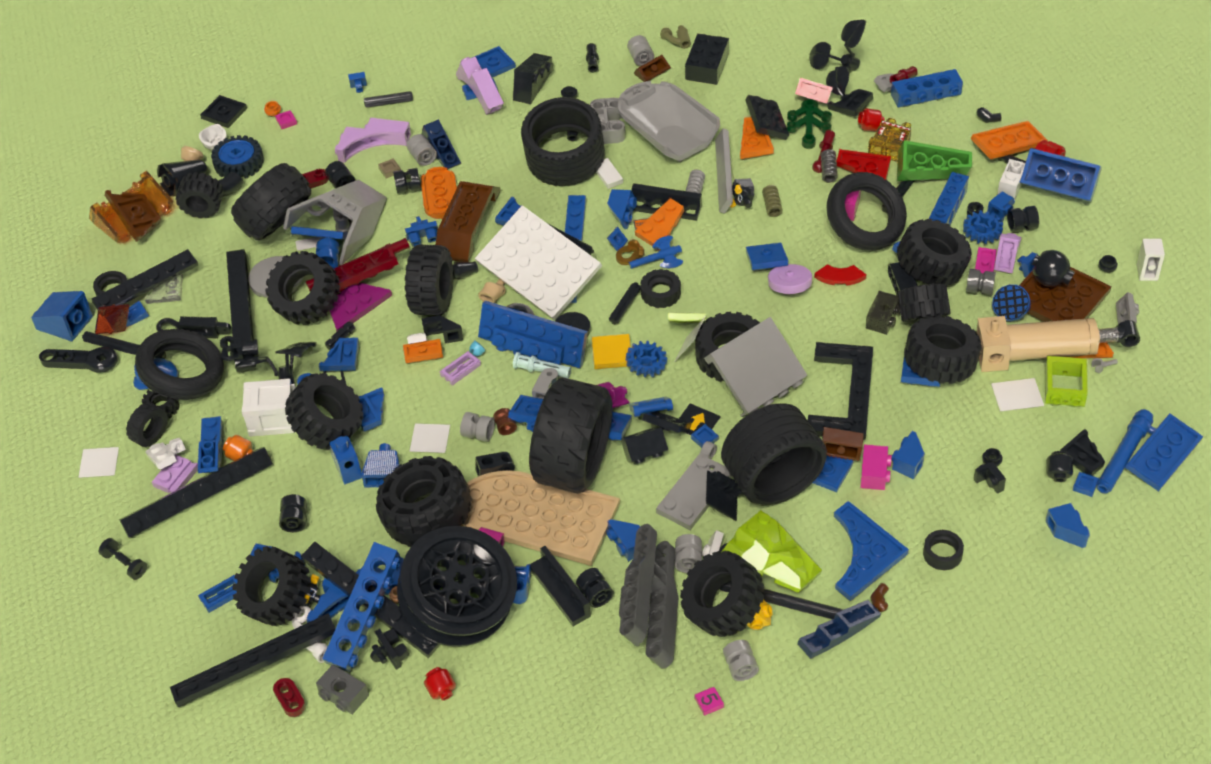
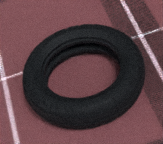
M857 172L841 178L832 187L828 195L826 209L831 227L844 242L861 250L874 251L890 246L900 237L906 224V206L901 194L898 193L899 191L888 180L873 173ZM854 191H865L876 196L883 203L888 213L886 228L879 232H869L856 226L850 220L845 210L847 194Z
M166 329L153 333L141 343L135 357V367L140 380L153 392L167 398L170 397L171 399L189 400L207 395L217 387L224 372V362L216 345L203 335L184 329ZM165 351H184L198 357L205 364L206 370L202 374L191 378L174 377L161 371L155 365L153 359L156 355Z

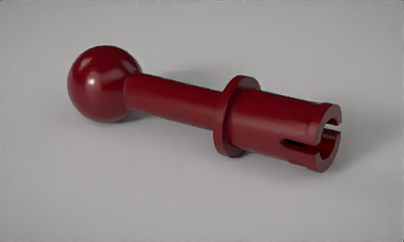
M825 131L823 141L819 144L821 152L833 149L832 143L835 138L833 131ZM821 152L818 160L812 165V169L816 173H822Z

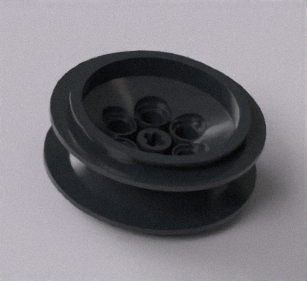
M464 526L438 528L420 537L410 547L403 560L397 583L399 607L409 625L424 638L434 643L451 647L473 645L492 636L506 620L516 595V570L507 551L488 534ZM458 561H464L467 565H460ZM438 566H443L447 570L441 571L438 569ZM474 574L481 575L482 579L476 578ZM434 585H439L443 589L437 590L434 588ZM470 593L477 594L479 598L471 597ZM449 599H456L459 603L454 604Z

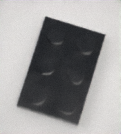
M748 95L745 101L757 133L786 140L789 132L777 102L763 99L759 96Z

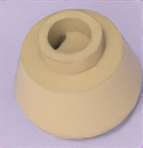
M184 146L181 148V159L184 161L202 160L204 157L201 151L192 147Z

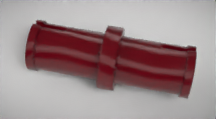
M911 66L907 69L899 70L898 73L890 76V83L916 76L918 74L917 68Z

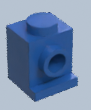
M1002 191L989 201L987 211H989V215L995 213V218L1000 217V222H1003L1008 210L1013 209L1012 205L1015 203V200L1012 196Z

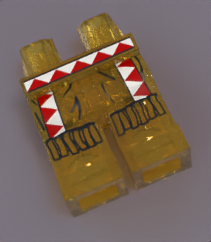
M888 118L886 121L882 120L874 137H871L869 140L868 153L885 154L891 156L892 161L898 162V150L903 141H910L911 123L905 122L902 125H898L896 120ZM881 147V151H875L874 148ZM896 151L897 156H893L890 153Z

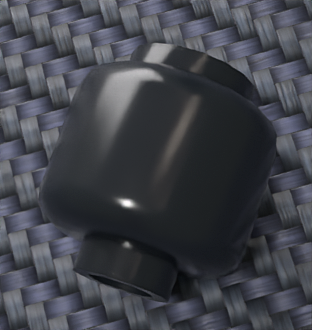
M1065 451L1052 452L1046 459L1047 476L1054 479L1055 482H1065L1067 478L1073 475V458Z

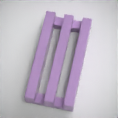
M467 351L440 371V376L442 378L445 377V380L447 382L450 381V384L453 386L481 366V361Z

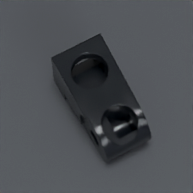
M508 452L475 457L477 476L496 471H514L515 469L511 455Z

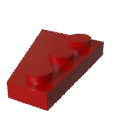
M839 149L836 162L838 167L854 173H873L887 180L891 156Z

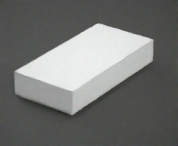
M608 158L604 159L596 173L607 189L623 184V178Z

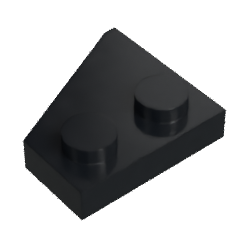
M862 89L854 90L850 94L841 96V101L836 103L830 101L827 104L828 109L856 117L873 99V92Z
M1086 429L1082 430L1060 449V451L1067 452L1073 458V465L1088 475L1093 476L1104 466L1105 460L1097 451L1095 443L1090 441Z

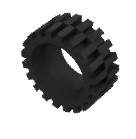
M266 546L263 547V551L260 549L255 550V556L249 554L245 558L248 561L246 564H240L239 568L242 570L240 574L236 573L234 577L238 581L237 584H233L232 589L237 591V593L233 594V600L238 601L235 605L237 609L241 610L243 615L271 626H276V623L283 625L285 624V619L288 621L294 619V612L297 614L301 612L302 609L299 607L301 603L306 604L308 599L304 598L305 593L310 594L311 589L307 587V584L311 583V577L306 574L310 572L304 566L305 562L298 557L272 546L270 548ZM277 568L279 572L278 586L270 598L261 602L260 594L263 582L269 573Z

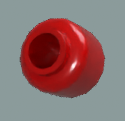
M866 108L863 112L859 113L858 125H860L862 130L876 132L878 128L880 129L884 125L882 121H885L880 110Z
M436 667L425 675L424 685L432 699L445 701L453 696L452 691L455 689L456 683L447 669Z

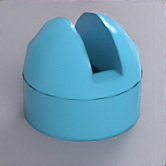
M475 340L469 347L470 353L476 357L486 351Z

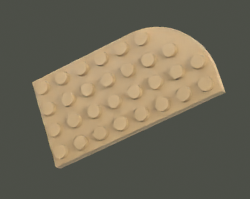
M496 471L478 476L467 482L472 503L465 524L461 526L477 530L483 527L504 533L505 542L540 551L541 547L546 546L552 555L592 566L606 536V530H608L607 521L613 520L620 505V498L587 489L577 494L538 484L533 480L532 474L519 471Z

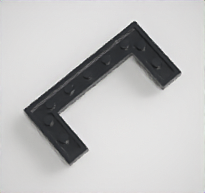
M816 342L814 361L852 364L848 418L808 415V422L818 436H822L824 427L863 433V440H866L873 357L872 346Z

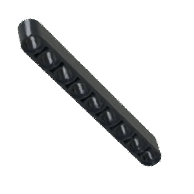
M245 249L227 251L232 336L234 338L242 337V341H254ZM254 354L243 355V359H236V360H234V361H235V366H236L240 361H242V360H244V359H246V358H249V357H253V356H255V355H254ZM256 364L241 365L236 371L240 373L256 370Z

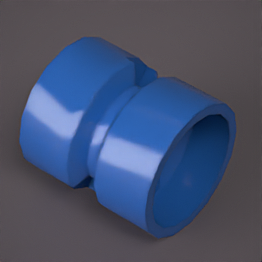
M332 238L320 239L316 244V255L325 260L334 269L338 267L340 245Z

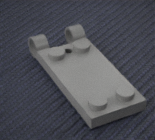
M709 441L704 443L699 455L656 508L657 514L688 530L694 527L709 507L706 504L707 471L709 470L712 473L720 471L725 476L732 477L724 465L712 460L717 451L716 444Z

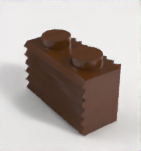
M824 427L821 440L826 446L829 457H840L841 459L845 458V460L848 458L853 461L860 460L863 447V433Z

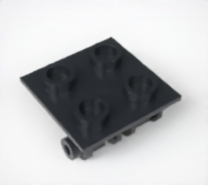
M708 470L706 504L736 521L737 497L744 495L742 490L735 483V480L725 476L720 471L712 473Z

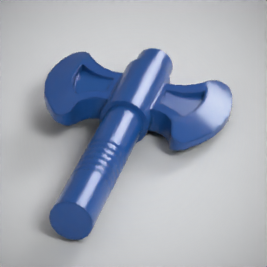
M673 236L662 237L652 246L653 249H659L660 251L630 261L629 266L632 269L664 259L660 267L666 269L676 268L683 264V260L674 256L682 252L681 246L670 247Z

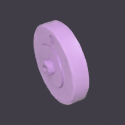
M796 264L776 267L768 274V285L772 290L779 293H800L812 285V273L808 268Z

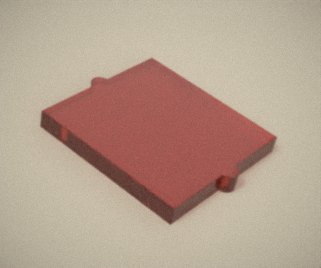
M113 304L112 306L99 307L95 334H112L125 331L130 306L128 304Z

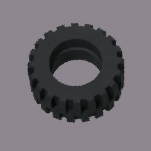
M921 219L910 224L897 247V257L901 267L905 268V272L908 275L911 274L915 280H920L923 284H944L947 286L955 284L963 275L972 255L969 242L966 241V237L963 234L959 233V230L950 227L947 223H941L939 220L932 221V219Z
M416 245L409 253L410 256L407 259L405 269V297L407 306L416 315L441 316L447 312L450 299L452 298L454 275L451 253L442 245Z
M297 251L292 252L291 256L286 255L282 257L281 262L277 261L276 267L270 270V278L266 280L268 288L265 289L268 296L267 301L275 312L288 321L298 325H309L310 321L313 323L318 322L320 317L324 318L328 315L327 312L334 308L333 303L334 301L337 302L339 297L337 292H340V286L337 284L339 283V278L333 267L312 252L308 253L307 251H300V254ZM313 275L314 284L311 292L302 300L292 301V290L296 282L304 276Z
M731 311L725 312V314L718 313L715 317L711 316L708 318L706 323L703 322L695 339L696 362L701 371L706 372V375L710 378L714 377L716 381H724L713 362L707 364L704 358L719 349V346L727 344L760 322L756 319L753 320L752 316L748 314L742 315L741 312L731 313Z
M926 316L911 326L904 349V357L914 373L917 372L920 377L928 378V381L932 382L938 381L941 384L945 382L954 384L956 381H964L975 372L982 345L977 332L971 329L967 323L964 324L961 320H955L949 316Z
M315 373L306 376L290 393L285 403V414L288 415L286 419L288 424H291L292 431L296 432L301 440L307 441L308 445H315L319 449L326 447V450H329V443L341 436H348L350 439L360 428L363 420L362 403H359L360 398L357 394H354V389L351 386L348 387L345 381L342 379L338 380L334 375L328 376L326 373ZM316 404L324 407L333 419L324 415L317 408Z
M717 551L713 552L712 555H705L703 560H698L694 564L695 566L692 570L689 569L687 572L688 576L682 583L683 590H681L680 598L683 599L681 600V607L684 610V614L692 623L710 635L725 637L727 634L729 636L736 634L737 630H744L748 623L753 622L755 619L753 617L756 613H759L761 609L760 603H763L764 599L762 594L764 592L762 577L754 566L736 553ZM732 580L731 589L727 597L720 604L713 607V600L719 588Z

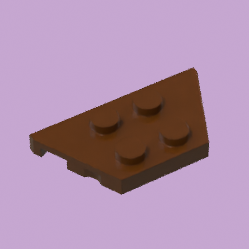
M111 190L105 191L104 196L135 242L142 239L160 223L161 217L145 194L122 192L119 195L111 194Z

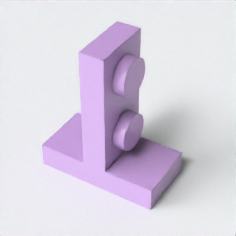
M1013 233L1001 234L994 270L1013 273L1021 237Z

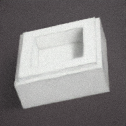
M424 332L407 336L408 344L427 341Z

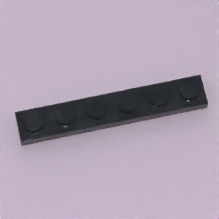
M189 249L92 298V303L102 316L198 266V262Z

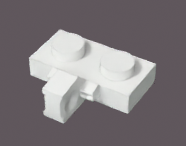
M176 438L170 440L169 444L166 445L163 442L154 444L145 452L153 464L161 470L177 462L174 455L186 449L182 440Z

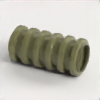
M768 185L762 190L767 214L770 217H777L783 211L778 188L774 185Z

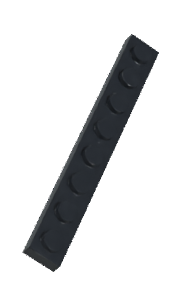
M261 447L221 467L219 471L211 472L119 519L127 537L130 538L273 464L265 447Z
M314 541L301 555V559L350 597L359 575ZM372 585L368 587V592L376 590ZM383 595L384 602L382 607L377 609L375 613L376 618L390 629H394L400 637L429 658L441 644L434 643L417 633L404 618L400 607ZM365 603L361 606L367 610L369 604Z
M329 613L171 686L170 690L177 707L332 636L336 628Z

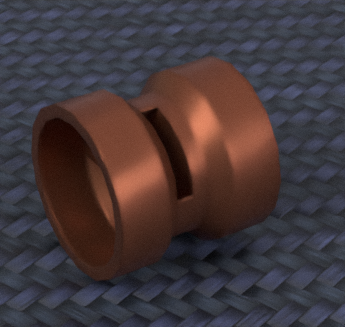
M501 408L493 414L498 432L501 435L512 434L517 428L515 420L508 418L510 411L508 408Z

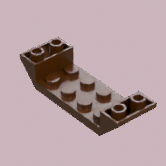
M460 181L439 225L435 245L445 246L450 251L452 260L469 262L474 251L473 238L489 202L496 201L501 188Z

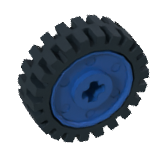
M237 135V138L230 136L231 139L229 140L225 138L224 142H218V145H215L214 149H212V163L220 177H226L230 172H235L241 178L244 177L246 179L249 178L248 175H255L254 172H258L264 163L260 143L252 137L248 138L246 135L243 138L241 135Z

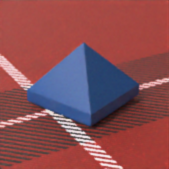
M616 227L607 238L616 251L628 241L619 227Z

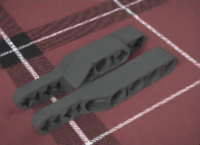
M644 524L636 532L634 559L625 570L624 586L621 588L619 616L621 619L619 630L621 635L634 646H640L639 644L645 640L647 635L646 656L658 667L664 669L673 662L678 610V593L674 579L675 548L668 541H662L656 547L657 531L650 524Z

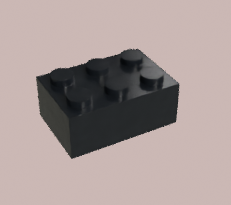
M697 33L685 63V80L717 85L729 55V38Z

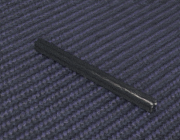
M732 580L722 585L719 589L729 592ZM764 589V592H762L764 595L763 600L768 603L829 619H834L836 613L842 611L841 608Z

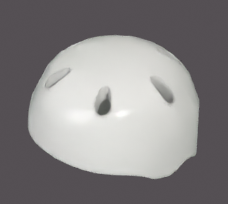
M214 124L203 129L199 133V138L205 148L212 150L215 145H218V142H224L227 135L221 125Z

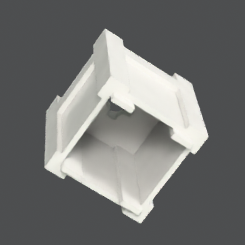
M290 379L244 382L242 415L249 437L294 433L291 429V424H288L286 419L288 415L285 414V403L290 393L295 389V384H291Z

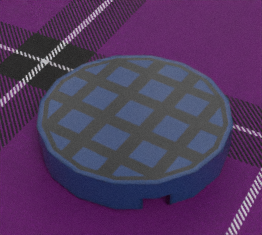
M1009 284L996 291L992 306L997 316H1005L1006 322H1015L1021 320L1029 312L1031 300L1023 287Z

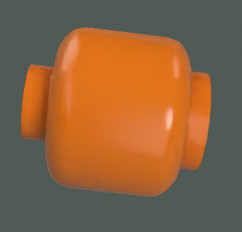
M239 435L228 437L223 446L225 457L233 461L254 451L252 450V442Z

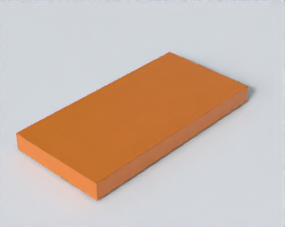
M1029 121L972 134L971 140L990 160L1030 150V148L1034 149L1042 140L1048 142Z

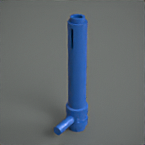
M1141 409L1133 416L1127 427L1128 431L1097 482V489L1101 493L1112 491L1140 440L1147 433L1152 435L1156 430L1155 427L1151 426L1153 424V414L1150 411Z

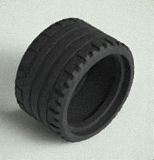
M558 97L538 104L525 116L521 126V138L527 165L537 179L555 186H570L589 179L601 167L605 156L602 127L598 113L595 112L591 105L571 97ZM572 131L588 137L582 145L569 151L550 152L539 147V144L544 139L558 132Z
M786 403L767 405L746 415L731 429L721 451L722 462L743 494L752 503L760 505L781 503L800 494L816 480L827 458V449L824 442L803 413L796 406Z

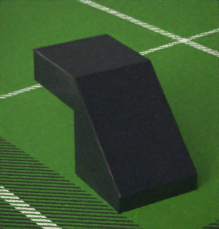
M440 315L421 318L423 331L426 336L443 333L445 344L463 341L461 325Z

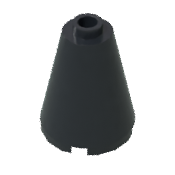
M200 159L162 163L158 165L157 176L162 179L160 185L168 196H176L184 176L194 172H198V174L205 173L206 175L208 168L206 163Z

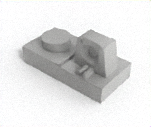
M1127 292L1116 302L1118 324L1125 320H1132L1137 323L1136 316L1140 313L1139 305L1135 303L1133 294Z

